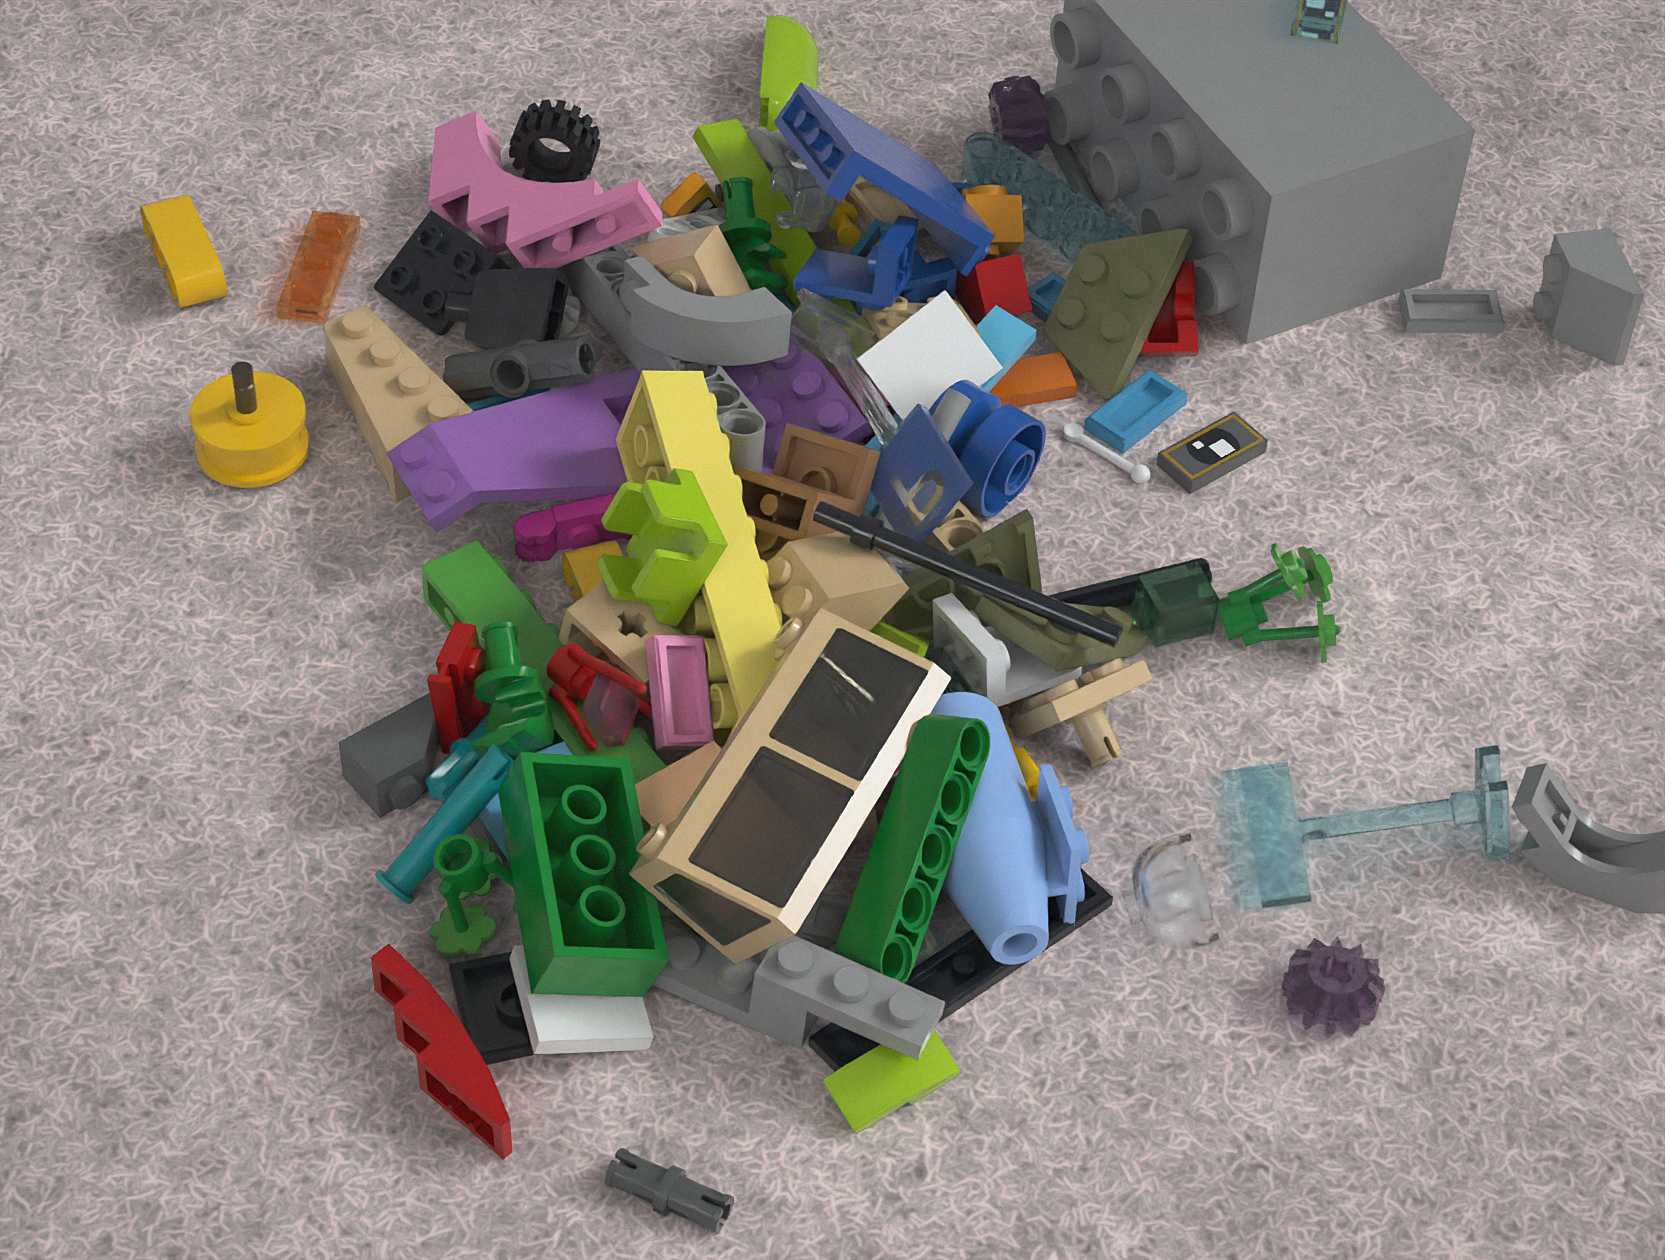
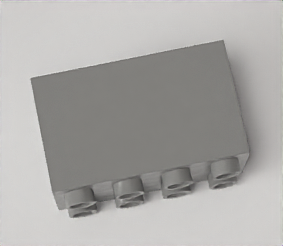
M1064 0L1063 13L1055 15L1050 24V38L1058 64L1055 89L1047 91L1042 101V111L1046 127L1051 137L1058 144L1073 143L1089 161L1091 177L1098 192L1106 200L1120 198L1137 217L1140 235L1179 228L1189 230L1194 239L1183 262H1194V303L1202 314L1208 317L1220 314L1247 345L1400 293V289H1412L1441 279L1475 130L1347 0L1344 3L1336 42L1293 35L1301 0ZM1300 19L1297 33L1333 39L1336 25L1320 27L1308 24Z

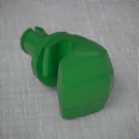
M747 177L729 178V181L725 180L721 183L726 222L718 226L751 290L765 287L773 295L778 294L788 287V280L785 276L775 271L765 272V263L773 257L786 259L787 255L769 242L772 238L771 224L766 220L755 217L752 180Z
M507 621L486 625L482 629L481 634L484 639L488 671L480 674L475 679L473 686L477 699L491 704L487 721V735L472 740L470 743L473 750L481 758L488 751V747L493 744L501 750V754L504 752L515 761L519 752L536 753L553 743L554 722L551 706L539 672L531 667L522 666L517 625L514 626V623Z

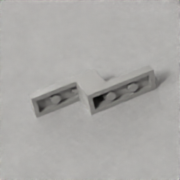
M669 923L663 931L669 960L652 984L747 1028L800 1049L817 1019L821 1017L916 1060H919L935 1030L945 1005L943 1000L795 935L771 946L760 964L747 958L735 965L707 940Z

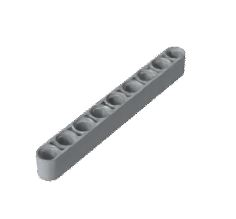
M619 244L556 268L570 280V287L640 374L642 370L703 371L709 393H713L716 397L717 420L721 433H725L729 440V459L733 472L735 465L759 471L762 470L766 422L764 417L723 368L718 365L693 363L667 356L646 346L630 334L631 312L623 306L619 293L620 284L623 282L624 260L630 259V257Z

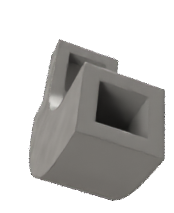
M643 256L624 260L623 282L619 288L620 298L625 309L631 312L630 334L646 346L680 360L718 366L749 365L788 356L792 312L765 287L730 296L699 295L673 285Z
M1547 763L1527 767L1515 796L1512 809L1515 811L1520 823L1525 825L1528 830L1520 850L1528 861L1548 879L1562 888L1635 913H1665V831L1649 834H1630L1605 827L1589 818L1578 808Z

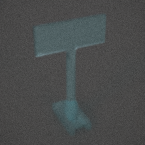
M1498 745L1475 748V789L1450 793V799L1305 819L1299 818L1296 813L1287 762L1221 771L1242 909L1269 908L1312 902L1302 847L1305 841L1454 821L1455 826L1477 825L1487 860L1510 859L1509 789L1507 781H1501Z

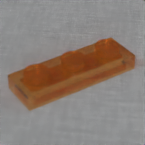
M312 211L276 306L278 319L319 324L327 323L361 230L360 216Z

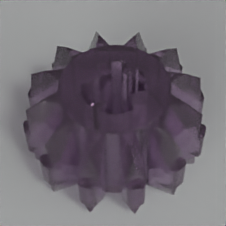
M1019 75L1004 78V81L994 82L988 94L990 102L988 109L990 111L993 137L997 139L998 148L1007 157L1013 155L1020 157L1033 154L1034 151L1043 150L1049 139L1047 129L1050 125L1047 120L1048 110L1045 107L1044 95L1040 91V85L1031 76L1019 77Z
M1339 936L1335 938L1330 946H1326L1314 937L1307 946V950L1296 949L1295 954L1290 958L1288 971L1284 973L1282 989L1283 995L1287 997L1288 1015H1303L1304 1031L1319 1023L1324 1025V1031L1328 1039L1335 1033L1337 1026H1340L1344 1032L1353 1037L1355 1032L1359 1030L1360 1024L1370 1026L1371 1022L1376 1018L1379 1003L1383 999L1385 986L1383 985L1384 979L1379 977L1378 959L1363 958L1362 944L1351 949L1342 947Z

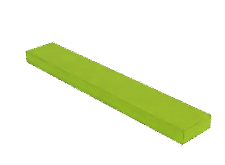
M736 118L697 126L692 138L720 184L725 180L729 181V178L747 177L752 180L755 217L766 220L771 224L772 238L769 242L787 255L786 259L773 257L767 261L773 271L787 278L788 287L785 288V291L829 363L858 357L861 318L851 302L841 298L831 301L814 300L806 295L807 292L793 289L794 278L817 247L739 120Z

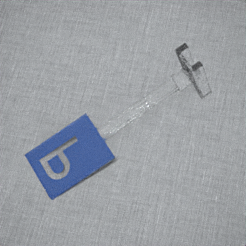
M802 287L796 294L801 305L791 317L789 343L819 356L836 366L881 442V447L878 450L881 453L870 491L895 532L923 543L973 485V482L926 406L918 403L899 426L897 425L867 373L857 360L879 340L868 320Z

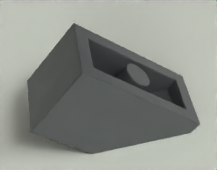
M430 693L338 742L343 777L379 818L395 809L401 810L412 806L422 794L428 791L425 781L433 771L440 744Z

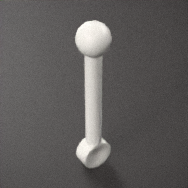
M1070 423L1064 427L1063 436L1067 441L1082 444L1128 472L1135 483L1144 484L1150 479V469L1146 465H1134L1084 435V429L1081 425Z

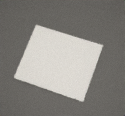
M946 290L857 359L907 427L910 426L925 406L929 411L938 397L954 383L960 380H969L981 386L1003 369Z

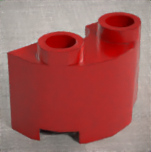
M1182 262L1138 357L1197 356L1199 346L1197 320H1195L1194 262Z

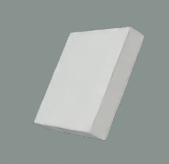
M514 945L509 959L534 1054L638 1051L649 1049L654 1036L642 997L531 994L523 945Z

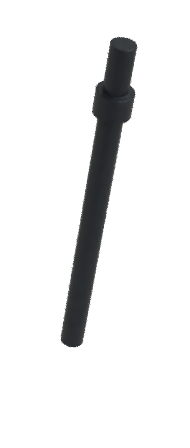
M820 501L815 509L813 521L850 536V543L871 551L874 547L1113 648L1116 647L1121 637L1123 627L885 528L883 527L884 521L864 512L857 516L823 501Z

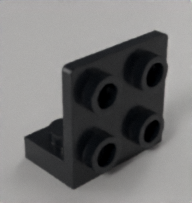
M430 210L377 280L374 289L434 333L442 336L447 334L456 322L447 320L445 316V303L451 291L473 293L476 274L480 270L512 268L495 253Z

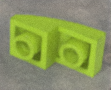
M934 1030L919 1060L881 1044L838 1069L822 1081L853 1131L858 1134L907 1102L912 1105L962 1074V1071Z

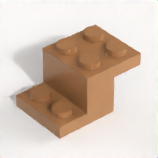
M786 423L772 473L735 465L734 475H738L742 482V501L747 517H751L755 524V544L760 559L767 562L789 541L838 532L813 521L815 509L820 501L857 516L864 512L881 451Z

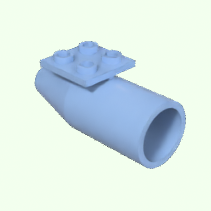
M970 692L941 694L930 714L978 718L984 721L990 733L991 745L988 759L962 827L942 888L996 961L1010 965L1024 963L1040 955L1047 947L1049 941L1048 897H1055L1060 910L1059 918H1062L1064 923L1075 924L1077 902L1083 901L1085 897L1081 864L1088 863L1089 860L1087 837L1082 828L1075 829L1072 821L1073 804L1070 791L1067 786H1059L1052 764L1040 765L1037 801L1031 800L1001 713L991 700ZM904 757L902 758L901 762L899 763V767H901V764H902V761H903Z

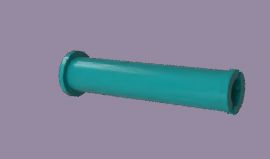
M491 744L488 747V751L388 869L376 872V878L402 901L411 904L415 900L412 893L435 867L433 862L434 852L443 837L446 835L463 834L498 793L514 760L504 752L501 754V750L497 746Z

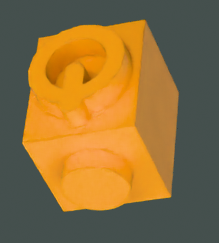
M980 185L961 190L963 198L995 235L990 242L989 251L982 261L999 258L1000 253H1012L1024 243L1022 195H1007V188L1000 185Z

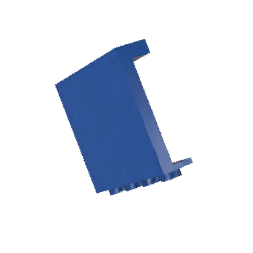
M800 82L775 119L774 124L823 190L842 202L858 177H863L906 203L960 273L967 276L973 266L985 258L990 248V242L995 235L937 165Z

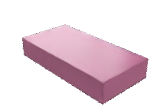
M653 635L645 639L656 750H697L714 740L704 636Z

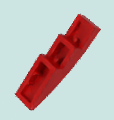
M387 944L371 957L374 990L393 1006L397 1039L416 1054L420 1089L504 1160L512 1153L510 1118L488 1066L461 1021L432 985L390 944Z

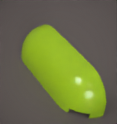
M767 15L760 85L761 107L758 127H764L769 131L778 130L774 121L800 82L817 91L819 53L816 42L806 27L797 20L784 15Z

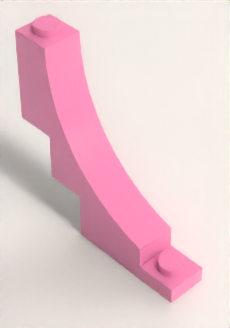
M477 111L435 128L428 202L439 216L461 231L471 228L482 244L493 253L498 254L510 249L523 268L556 269L662 226V211L639 179L606 192L603 191L595 179L566 183L535 182L519 178L503 170L500 142Z

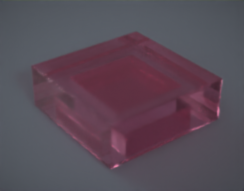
M596 673L582 710L607 748L625 746L640 704L631 690Z

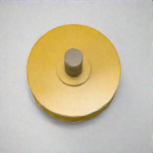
M244 361L237 362L231 367L232 374L220 377L206 385L196 395L191 404L190 423L196 436L194 444L195 455L200 468L217 482L239 488L268 486L291 476L303 465L308 456L310 441L308 430L304 424L306 419L305 401L299 389L285 378L271 373L253 371L250 363Z

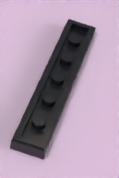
M1082 868L1081 874L1084 882L1085 897L1083 901L1077 902L1075 924L1064 923L1063 919L1059 918L1060 910L1055 897H1048L1049 941L1045 950L1112 906L1113 896ZM971 929L914 967L904 984L945 1001L940 1022L1029 961L1012 965L996 961L974 930ZM832 1022L809 1037V1046L834 1072L881 1045Z

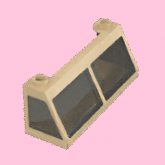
M822 608L817 609L802 620L796 616L792 617L778 631L773 642L778 646L774 658L779 663L677 819L666 827L661 823L655 824L640 840L636 850L641 856L629 873L632 878L735 965L797 933L904 757L918 721L924 715L930 714L951 680V677L935 663Z

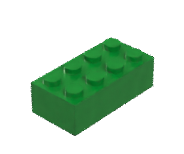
M519 752L498 790L531 994L644 997L669 959L657 898L629 875L641 856L636 847L644 836L630 758Z

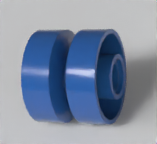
M960 380L949 388L968 397L971 403L948 443L973 482V485L962 496L960 501L986 517H994L1008 505L1007 502H1011L1030 481L1044 449L1046 429L1041 421L1015 406H1002L997 396L973 382ZM948 388L929 409L931 416H933ZM933 472L926 479L930 484L937 482L941 487L948 489L947 478L942 472Z

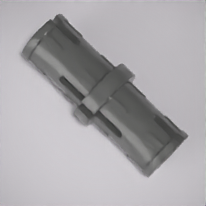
M620 1148L615 1153V1158L620 1160V1162L617 1163V1161L611 1160L606 1172L605 1184L607 1186L618 1188L651 1203L652 1207H654L653 1211L660 1215L666 1216L668 1212L674 1213L710 1229L715 1234H719L724 1226L720 1219L727 1220L733 1209V1196L723 1194L687 1178L685 1175L686 1170L672 1165L666 1169L630 1153L625 1148Z

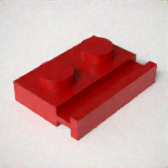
M454 622L436 660L438 675L429 674L427 679L442 753L448 755L450 754L452 743L459 738H466L477 728L480 720H484L489 714L491 704L478 700L474 693V681L480 674L485 672L487 659L485 650L480 649L476 625Z

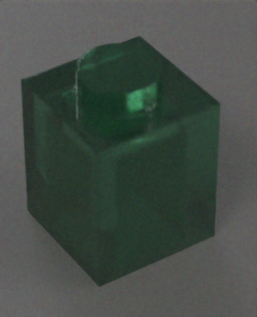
M1198 562L1139 576L1135 600H1132L1130 603V613L1134 619V626L1141 631L1145 630L1156 648L1213 633L1219 597Z

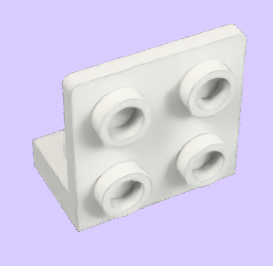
M952 593L933 599L935 654L941 659L944 650L973 693L988 698L997 707L1054 688L1072 679H1078L1082 675V666L1056 672L992 626L983 627L977 614L972 610L968 611ZM944 656V664L953 672L954 675H957L953 667L950 665V663Z

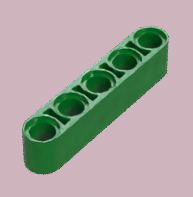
M937 714L924 715L918 721L837 939L834 953L899 982L905 983L908 980L988 759L991 746L990 733L984 721L978 718Z

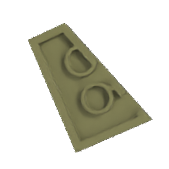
M1028 509L1023 510L947 553L1042 593L1034 520ZM921 567L902 578L909 589L881 620L900 631L932 640L934 639L933 599L952 593L968 611H975L981 596L988 594ZM979 618L981 625L983 627L990 626L988 623Z
M989 595L981 596L974 611L980 619L1056 672L1136 655L1142 650L1149 636L1133 625L1134 619L1129 614L1110 606L1099 607L1069 604L1123 627L1121 637L1115 648Z

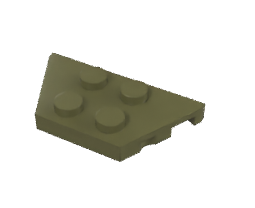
M1172 229L1083 244L1042 331L1105 402H1108L1122 391L1194 239L1187 229Z

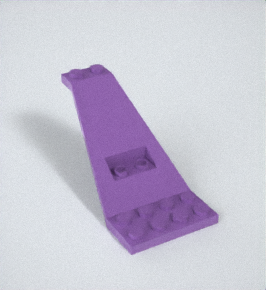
M792 323L788 356L756 364L721 366L764 417L766 422L761 471L773 472L786 423L798 425L858 444L874 433L866 418ZM634 367L594 378L587 383L561 387L434 422L386 454L436 532H439L484 502L583 499L617 493L621 485L627 482V478L617 447L616 437L641 374Z

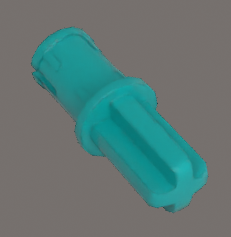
M489 714L466 738H459L452 743L450 754L426 778L425 783L430 789L428 794L434 800L438 798L444 802L481 759L473 750L470 741L487 735Z

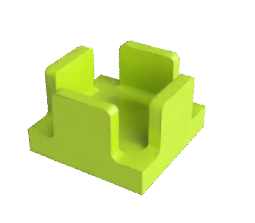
M673 468L665 482L646 480L644 485L625 482L621 485L601 521L604 528L608 531L633 535L625 548L628 557L602 554L597 565L613 598L648 604L652 608L659 624L678 626L728 544L693 471Z

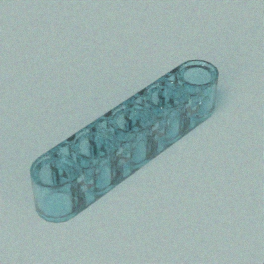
M977 132L966 138L963 149L962 183L975 186L1000 185L1007 188V195H1022L1024 230L1074 265L1083 244L1138 235L1130 227L1002 137L994 133Z

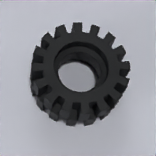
M550 99L542 100L539 107L535 102L529 105L527 111L523 110L509 144L511 145L509 157L515 158L512 165L516 171L525 168L522 177L530 180L534 176L538 178L537 182L566 183L586 180L587 176L591 173L601 139H598L600 133L598 127H591L593 119L589 114L582 118L579 117L581 108L573 105L571 111L565 109L566 101L558 100L555 107L551 106ZM549 138L557 140L566 145L570 151H554L546 147L539 139Z

